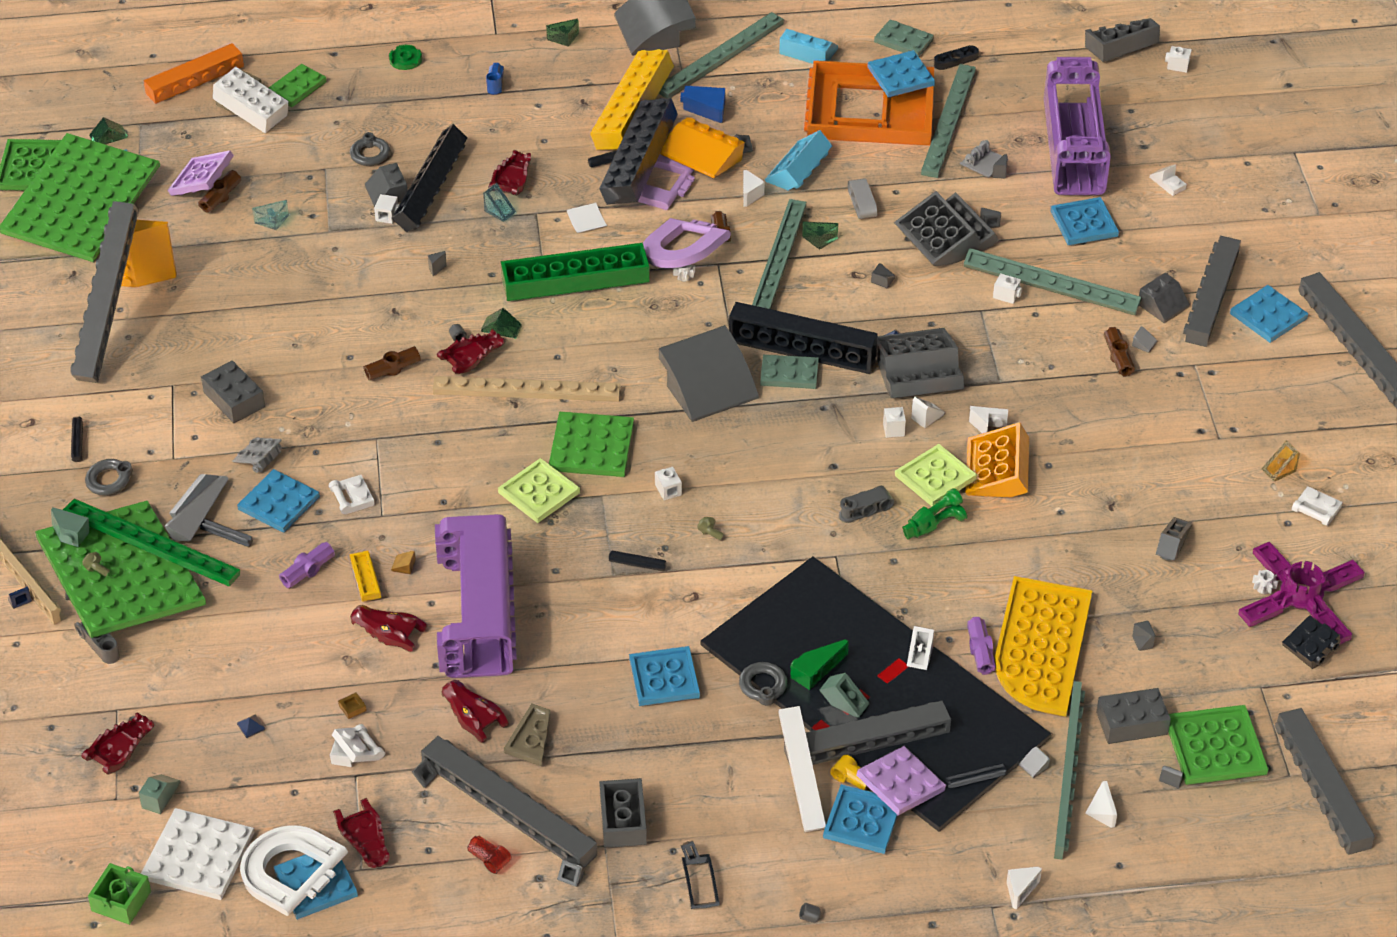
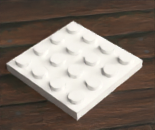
M175 808L141 874L148 876L149 882L222 900L255 833L254 828Z

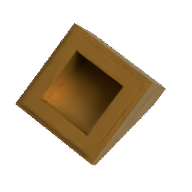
M415 551L396 555L391 571L411 574L416 561Z

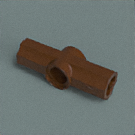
M231 170L222 179L214 182L211 190L198 202L199 207L204 212L209 213L219 203H224L229 199L228 194L242 181L237 171Z
M1109 327L1108 330L1104 331V338L1110 350V360L1115 363L1119 374L1123 377L1130 376L1135 371V367L1128 352V343L1123 339L1120 329Z
M415 346L398 353L389 351L383 355V359L365 365L363 369L369 381L386 374L395 376L401 372V368L421 361V357Z

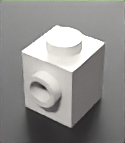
M1171 46L1170 52H1167L1165 62H1168L1167 69L1187 73L1192 49Z
M380 194L374 207L375 220L377 222L393 224L392 216L399 206L397 197Z
M1000 273L994 284L993 298L1014 304L1016 298H1020L1022 293V287H1020L1021 279Z
M903 407L884 408L883 426L886 438L905 436L906 420Z
M673 467L655 472V486L663 500L682 495V482Z

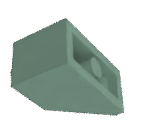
M52 507V525L60 542L79 547L89 534V518Z
M846 673L830 676L820 689V692L832 706L855 717H860L869 705L867 699Z
M162 774L148 777L139 791L142 809L161 814L178 788L180 780Z

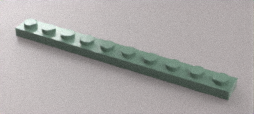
M773 12L769 13L667 79L658 94L664 98L673 97L684 90L685 86H690L782 26L784 19Z
M959 64L921 169V175L938 178L976 72V67Z
M789 199L752 305L768 309L772 308L807 202Z
M969 248L963 263L964 267L995 276H999L1001 273L1021 279L1020 283L1135 316L1141 302V297L971 248Z
M1074 681L1054 852V859L1060 860L1063 859V852H1068L1069 839H1066L1065 835H1070L1071 822L1067 821V817H1072L1073 805L1069 804V800L1073 801L1075 788H1071V784H1075L1076 771L1072 770L1073 767L1077 768L1078 755H1074V752L1079 751L1080 739L1076 738V735L1081 733L1082 723L1078 722V719H1082L1083 707L1080 706V703H1084L1085 691L1081 690L1082 682Z

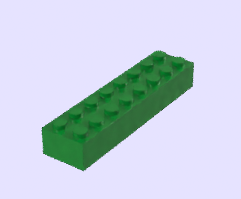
M643 242L501 261V277L507 301L650 282L649 264Z

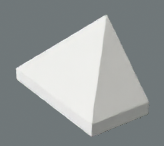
M1103 781L1085 814L1113 828L1116 825L1117 812L1108 783Z

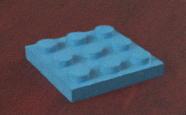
M914 50L868 62V69L887 97L935 86L934 78Z
M1101 197L1051 206L1050 211L1067 245L1118 237L1119 231Z
M1266 285L1230 309V314L1269 343L1308 318L1306 311L1269 285Z
M273 469L237 504L239 511L284 533L320 495L318 491Z
M689 646L629 654L639 706L700 698Z
M841 784L824 829L823 838L885 854L898 815L875 793Z
M305 854L273 867L279 882L297 891L322 863ZM342 860L332 869L336 875L333 879L329 878L330 882L319 893L316 892L314 899L306 896L293 910L297 920L358 897V892Z

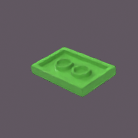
M300 64L271 85L269 89L286 99L288 106L293 107L325 84L327 80L326 76Z

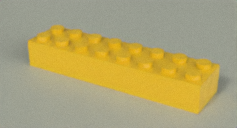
M641 50L637 52L590 132L596 150L618 149L640 101L656 99L674 67L668 50Z

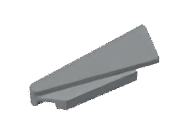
M200 474L170 511L172 519L165 525V528L173 541H190L228 481L227 476Z

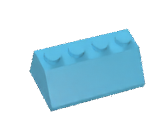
M821 130L798 140L764 180L785 190L799 188L803 185V180L812 174V169L818 167L821 163L820 160L829 154L828 151L832 147L831 143Z

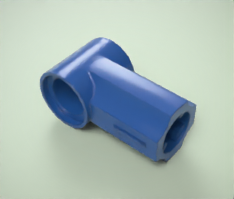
M493 63L489 66V71L486 75L487 92L489 94L495 95L502 92L504 66L500 65V63Z

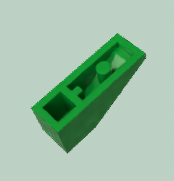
M845 639L803 653L791 663V679L811 690L848 655L849 641Z

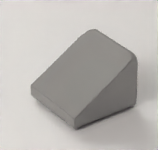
M1141 326L1133 337L1132 346L1149 353L1157 340Z
M1034 747L1019 763V766L1034 778L1049 768L1050 759L1038 747Z

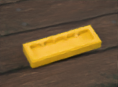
M369 550L349 554L361 601L381 598Z

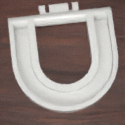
M295 825L283 826L262 834L250 844L242 857L240 872L246 889L253 897L288 916L306 896L314 899L316 892L319 893L330 882L329 878L333 879L336 874L332 869L343 859L348 850L313 829ZM297 850L322 863L297 891L265 873L268 861L282 851Z

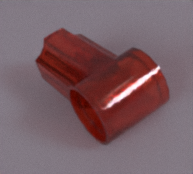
M475 835L467 846L468 852L483 861L485 867L493 874H497L512 860L510 852L501 845L496 847L480 835Z

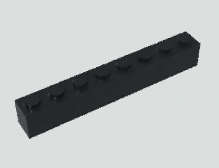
M454 124L442 131L392 216V219L406 233L420 226V220L427 214V208L434 202L433 198L439 193L440 185L446 181V175L453 169L452 164L458 160L459 152L466 146L465 142L468 137Z

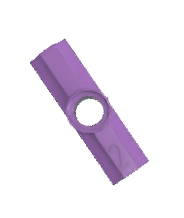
M325 542L308 554L305 552L300 553L296 557L294 564L279 574V579L286 588H291L306 576L309 578L315 576L320 566L335 556L334 550L329 543Z
M973 617L967 622L970 636L971 655H974L977 671L982 673V675H987L995 671L992 638L988 636L985 620L980 617Z

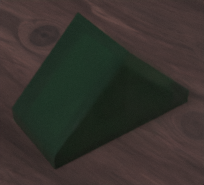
M578 18L546 25L547 40L569 47L579 34Z
M105 117L100 120L89 135L92 141L105 145L128 138L122 125Z
M803 222L802 237L820 250L838 239V223Z
M503 307L486 318L481 332L490 333L491 329H494L500 336L516 339L522 324Z

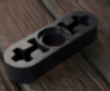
M969 45L938 54L934 57V67L938 70H945L959 64L975 61L978 59L979 49L976 46Z

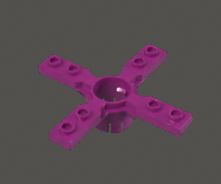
M1270 541L1253 548V555L1267 570L1277 575L1276 580L1282 581L1280 590L1274 594L1239 609L1238 615L1249 627L1283 613V609L1292 606L1297 609H1306L1322 625L1325 623L1340 635V644L1351 640L1352 633L1331 611L1323 598L1324 591L1332 592L1364 578L1365 572L1354 560L1322 572L1321 568L1314 564V569L1311 570L1313 562L1305 561L1303 568H1301L1303 561L1290 565ZM1297 584H1304L1309 586V592L1306 593L1307 587L1299 585L1298 591H1296Z

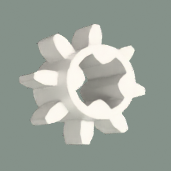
M690 264L673 268V276H678V280L682 282L694 278L695 265Z
M1259 570L1258 575L1253 576L1254 589H1257L1261 594H1271L1272 589H1277V575H1274L1269 570Z

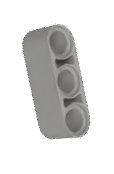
M867 179L849 180L848 192L858 219L877 217V206Z

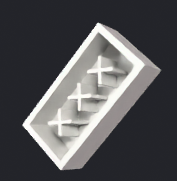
M237 67L213 84V99L264 133H267L287 116L288 101Z

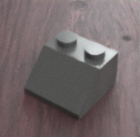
M397 163L379 167L365 183V188L374 207L380 194L395 196L398 202H401L408 191L407 183Z

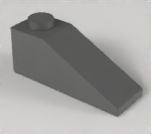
M1173 517L1161 533L1155 555L1160 556L1163 560H1175L1191 529L1192 522Z

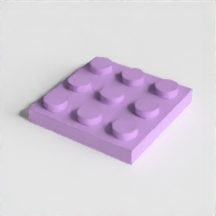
M229 150L191 158L168 189V192L173 196L211 189L216 179L222 175L225 167L230 164V160L234 155Z
M905 746L858 769L856 775L897 815L944 792L946 787Z

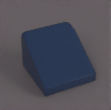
M28 586L8 595V601L13 609L32 601Z

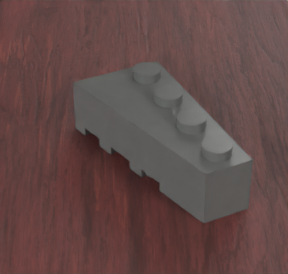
M1148 18L1131 21L1130 25L1115 24L1114 28L1106 29V26L1099 27L1097 31L1087 29L1085 30V47L1102 62L1109 61L1110 59L1159 43L1160 25L1153 19Z

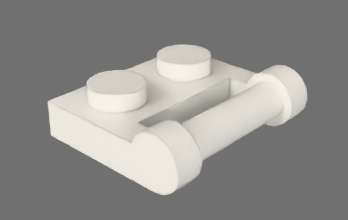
M362 475L342 481L333 480L329 483L330 490L334 492L340 504L339 508L342 514H349L375 506L374 499ZM346 489L352 503L346 501L341 490Z
M1307 486L1299 499L1294 502L1292 511L1306 514L1321 521L1323 525L1328 526L1341 509L1343 502Z
M363 724L353 728L335 729L332 734L352 762L377 761L385 755L384 750L376 745Z

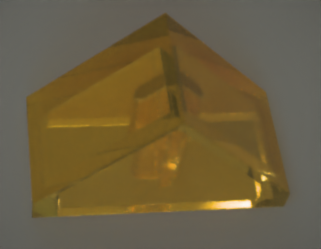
M1286 440L1261 469L1273 481L1282 479L1297 471L1300 452Z

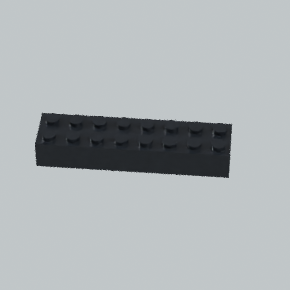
M671 98L640 101L599 188L606 205L639 201L678 115Z
M735 302L729 315V331L738 345L786 356L818 358V363L866 374L871 373L876 361L878 333L741 302Z

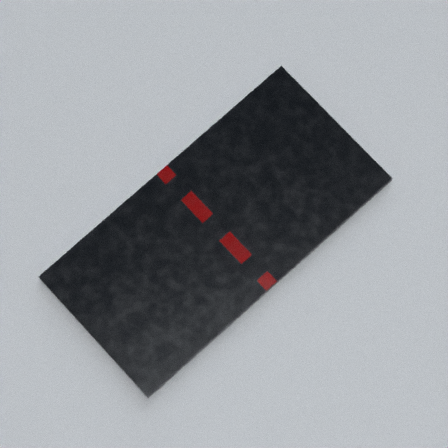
M814 556L700 640L702 647L739 676L746 667L758 662H769L780 667L787 677V688L781 696L775 699L774 703L781 709L800 706L804 727L809 731L858 721L871 716L888 714L892 711L905 710L910 707L922 706L931 702L943 701L951 718L949 733L851 756L856 761L857 766L862 768L905 746L946 785L944 792L910 809L938 832L1014 770L1034 747L1040 748L1051 738L1049 731L933 646L927 670L907 666L913 630ZM845 639L849 641L848 655L811 690L791 679V663L803 653ZM759 673L753 676L751 684L758 690H761L763 687L772 688L775 685V679L770 674ZM846 673L867 699L869 705L860 717L852 716L832 706L820 692L821 687L830 676ZM1004 763L1007 770L1006 775L951 789L946 784L947 776Z

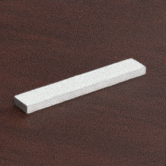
M800 706L779 709V718L804 833L825 829L826 824Z

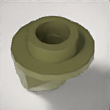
M704 517L699 521L697 528L703 535L709 534L718 540H721L724 535L713 528L716 522L713 517Z
M97 552L87 554L82 561V565L88 571L93 572L95 570L105 577L110 571L99 564L101 556Z

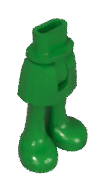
M952 488L932 507L927 508L923 506L908 520V524L902 527L906 539L918 538L921 535L934 531L940 522L949 517H954L958 521L967 519V513L960 505L963 499L958 490Z

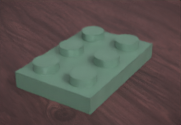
M890 19L874 37V42L902 53L914 50L918 57H920L933 41L934 35Z
M763 354L760 386L816 389L818 358Z

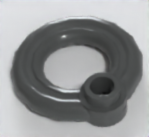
M367 132L361 139L354 142L350 147L349 154L351 159L357 164L374 166L384 162L390 156L391 149L386 141L375 137L371 132ZM376 146L380 149V153L373 157H365L360 154V150L364 147L372 148Z
M118 459L98 461L86 473V487L97 495L118 493L124 489L130 480L133 472L131 463ZM114 469L117 471L119 477L114 483L101 485L97 482V476L103 470Z
M758 662L749 665L742 671L739 676V686L747 697L759 701L762 705L769 706L786 690L787 677L784 671L777 665L769 662ZM767 673L774 677L775 685L772 688L763 687L761 690H758L752 686L751 679L756 674Z

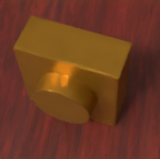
M357 692L338 700L339 707L348 719L367 711L365 703Z

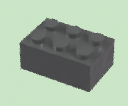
M233 360L201 376L205 395L233 423L265 407L263 390Z
M1159 688L1100 696L1098 698L1096 713L1108 744L1168 735L1171 719Z
M642 778L599 781L604 848L647 845Z

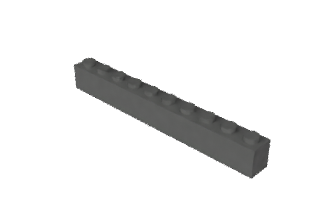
M113 201L112 207L108 210L109 220L108 224L104 227L105 236L100 244L101 253L100 257L96 260L97 270L95 276L92 277V290L87 298L88 307L83 314L84 324L83 328L79 331L80 341L79 345L75 348V361L71 365V375L78 381L98 383L139 213L135 204Z
M1320 272L1301 278L1299 286L1300 295L1306 299L1319 318L1326 323L1329 330L1336 335L1339 342L1346 347L1349 354L1356 359L1359 366L1366 371L1369 378L1376 383L1379 390L1385 394L1389 402L1397 409L1396 361Z
M437 736L421 750L422 760L427 758L438 775L562 860H568L585 868L597 856V843L592 837L584 835L576 826L568 824L561 816L553 814L543 804L531 799L527 793H522L516 789L511 782H506L496 772H491L485 768L480 761H475L465 751L454 747L449 740H444Z

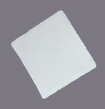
M597 203L567 210L571 223L577 233L607 226Z

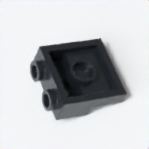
M1309 615L1282 641V645L1311 669H1314L1325 661L1326 656L1331 651L1337 650L1341 641L1340 635L1325 623L1322 625Z

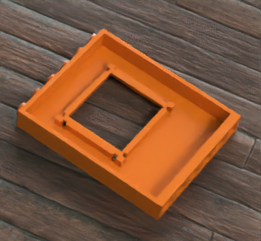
M813 61V67L809 69V77L812 78L808 79V88L811 89L807 90V99L810 100L806 101L804 132H807V136L821 130L828 140L930 146L934 86L892 97H887L885 92H883L882 120L835 117L837 88L883 89L868 69V63ZM926 67L934 78V67Z

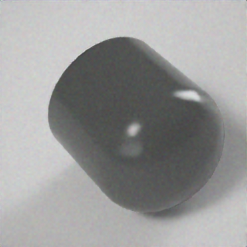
M454 324L449 328V334L454 342L456 340L460 341L462 337L466 338L467 334L460 324Z
M804 903L800 908L799 917L801 920L816 923L821 917V909L818 906Z

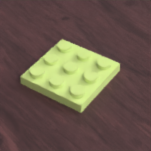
M937 444L895 470V476L931 506L940 501L948 490L955 488L959 491L977 480L976 473L940 444Z
M540 458L498 487V493L535 522L539 523L580 494V488Z

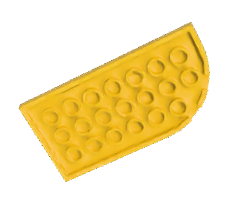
M1017 576L1013 577L996 649L995 670L1002 687L1016 701L1040 712L1066 717L1093 590Z

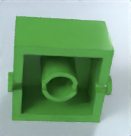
M109 863L88 895L91 911L130 925L151 893L148 876L134 872L133 868L129 866L123 868Z

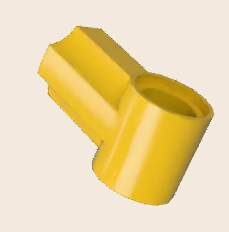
M843 755L831 768L830 773L835 780L842 783L847 781L862 790L868 791L870 789L856 776L858 769L861 767L857 766L856 761L851 756Z

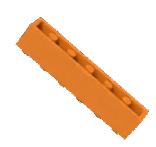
M231 43L145 79V92L157 104L223 76L234 67H244L243 55Z

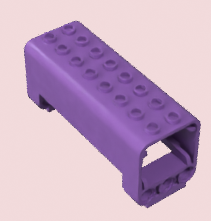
M1057 57L1055 61H1051L1047 65L1044 107L1054 192L1058 195H1101L1105 193L1107 188L1111 156L1109 143L1106 142L1099 93V66L1097 62L1091 60V57ZM1056 84H1089L1091 97H1087V103H1058Z
M503 515L446 517L440 521V524H435L437 563L443 564L448 570L460 571L462 622L451 623V625L445 626L442 632H437L439 671L445 672L450 678L508 675L513 672V660H517L516 648H512L516 647V632H512L515 631V617H511L515 616L514 601L510 602V600H514V586H510L514 583L513 571H509L513 570L512 556L509 557V555H512V542H508V540H511V528L507 529L506 518Z

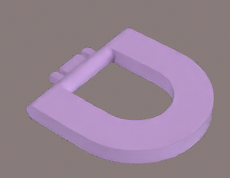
M660 154L654 167L681 175L670 191L646 184L638 202L667 210L677 195L684 197L685 192L688 191L695 177L691 176L694 169Z
M670 218L645 239L643 245L649 264L660 268H677L704 259L727 241L731 233L729 230L719 229L716 224L698 220L687 222ZM685 230L704 234L687 248L680 250L664 249L668 243Z

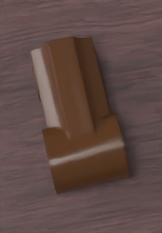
M715 211L711 215V224H716L719 229L730 231L726 214L722 213V211ZM731 235L730 238L725 242H731Z

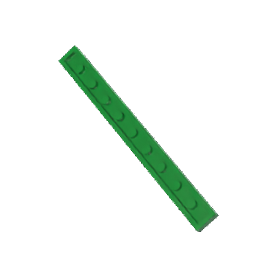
M75 498L63 509L64 511L89 518V527L228 587L240 576V569Z

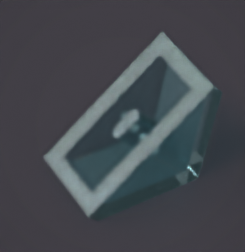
M497 183L483 192L484 211L503 222L516 213V210Z
M287 200L252 208L254 223L273 230H277L289 216Z

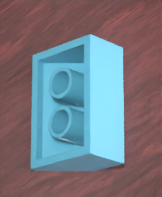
M786 29L780 37L779 54L812 64L813 61H830L838 49V45L833 42L794 30Z

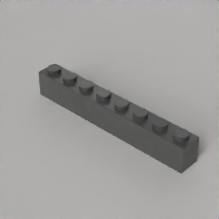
M1220 235L1218 242H1214L1212 249L1214 254L1210 253L1208 260L1210 265H1206L1204 272L1206 277L1202 276L1200 283L1202 288H1198L1197 300L1194 299L1192 310L1194 311H1190L1187 320L1189 324L1186 323L1183 334H1186L1185 342L1207 347L1239 254L1241 240Z
M943 701L896 712L892 711L879 716H871L841 725H833L824 729L812 730L806 733L812 765L839 759L843 755L852 756L949 733L951 718ZM784 741V752L789 762L786 745Z
M1298 708L1279 713L1275 723L1276 731L1282 736L1285 748L1291 752L1294 764L1300 768L1303 780L1310 786L1312 796L1319 802L1320 810L1329 820L1331 830L1335 831L1338 836L1340 846L1344 847L1348 855L1371 849L1375 836L1303 709Z

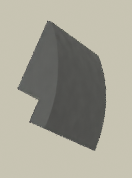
M628 0L614 13L632 56L641 50L653 51L680 47V31L696 28V17L688 0Z
M935 191L894 222L933 266L958 263L965 260L969 248L983 252L999 241L995 232L956 192L945 200Z
M726 325L659 348V360L667 370V387L691 422L759 399L753 377L744 356Z
M945 328L877 337L876 357L885 387L891 398L964 389V376L959 369L958 347Z

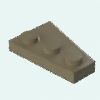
M531 703L505 745L504 753L542 767L550 721V710Z

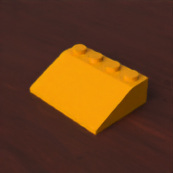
M687 117L680 121L670 132L660 154L715 178L742 160L745 142L737 137L727 135L721 130L711 128L707 124H702L694 118Z
M137 220L121 286L140 287L176 278L177 272L168 222Z
M1020 422L968 438L967 467L977 474V480L966 486L965 493L967 496L1014 497L1028 493L1029 436Z

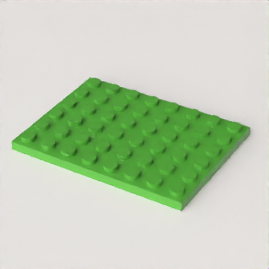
M66 133L0 224V233L94 262L100 254V244L105 236L104 227L108 224L109 220L108 210L112 207L113 201L134 204L160 167V162Z
M148 501L107 511V513L170 539ZM53 526L35 531L40 546L91 638L206 605L205 597L187 568L89 527V534L79 547L60 542ZM93 552L100 554L101 562L99 564L110 570L106 577L95 570L93 572L88 571L82 565V561L87 554Z

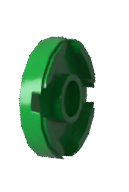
M399 45L395 50L392 49L390 51L389 62L396 69L410 70L421 64L422 53L420 49H416L413 45Z

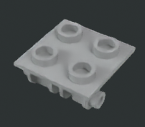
M983 140L970 154L966 155L960 164L989 178L993 175V165L1002 155L989 150L990 142Z
M253 438L245 449L238 452L232 462L250 463L253 465L252 469L254 472H262L281 453L282 447L279 443L282 440Z

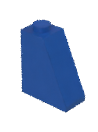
M685 86L684 92H681L680 103H683V110L718 123H723L725 88Z

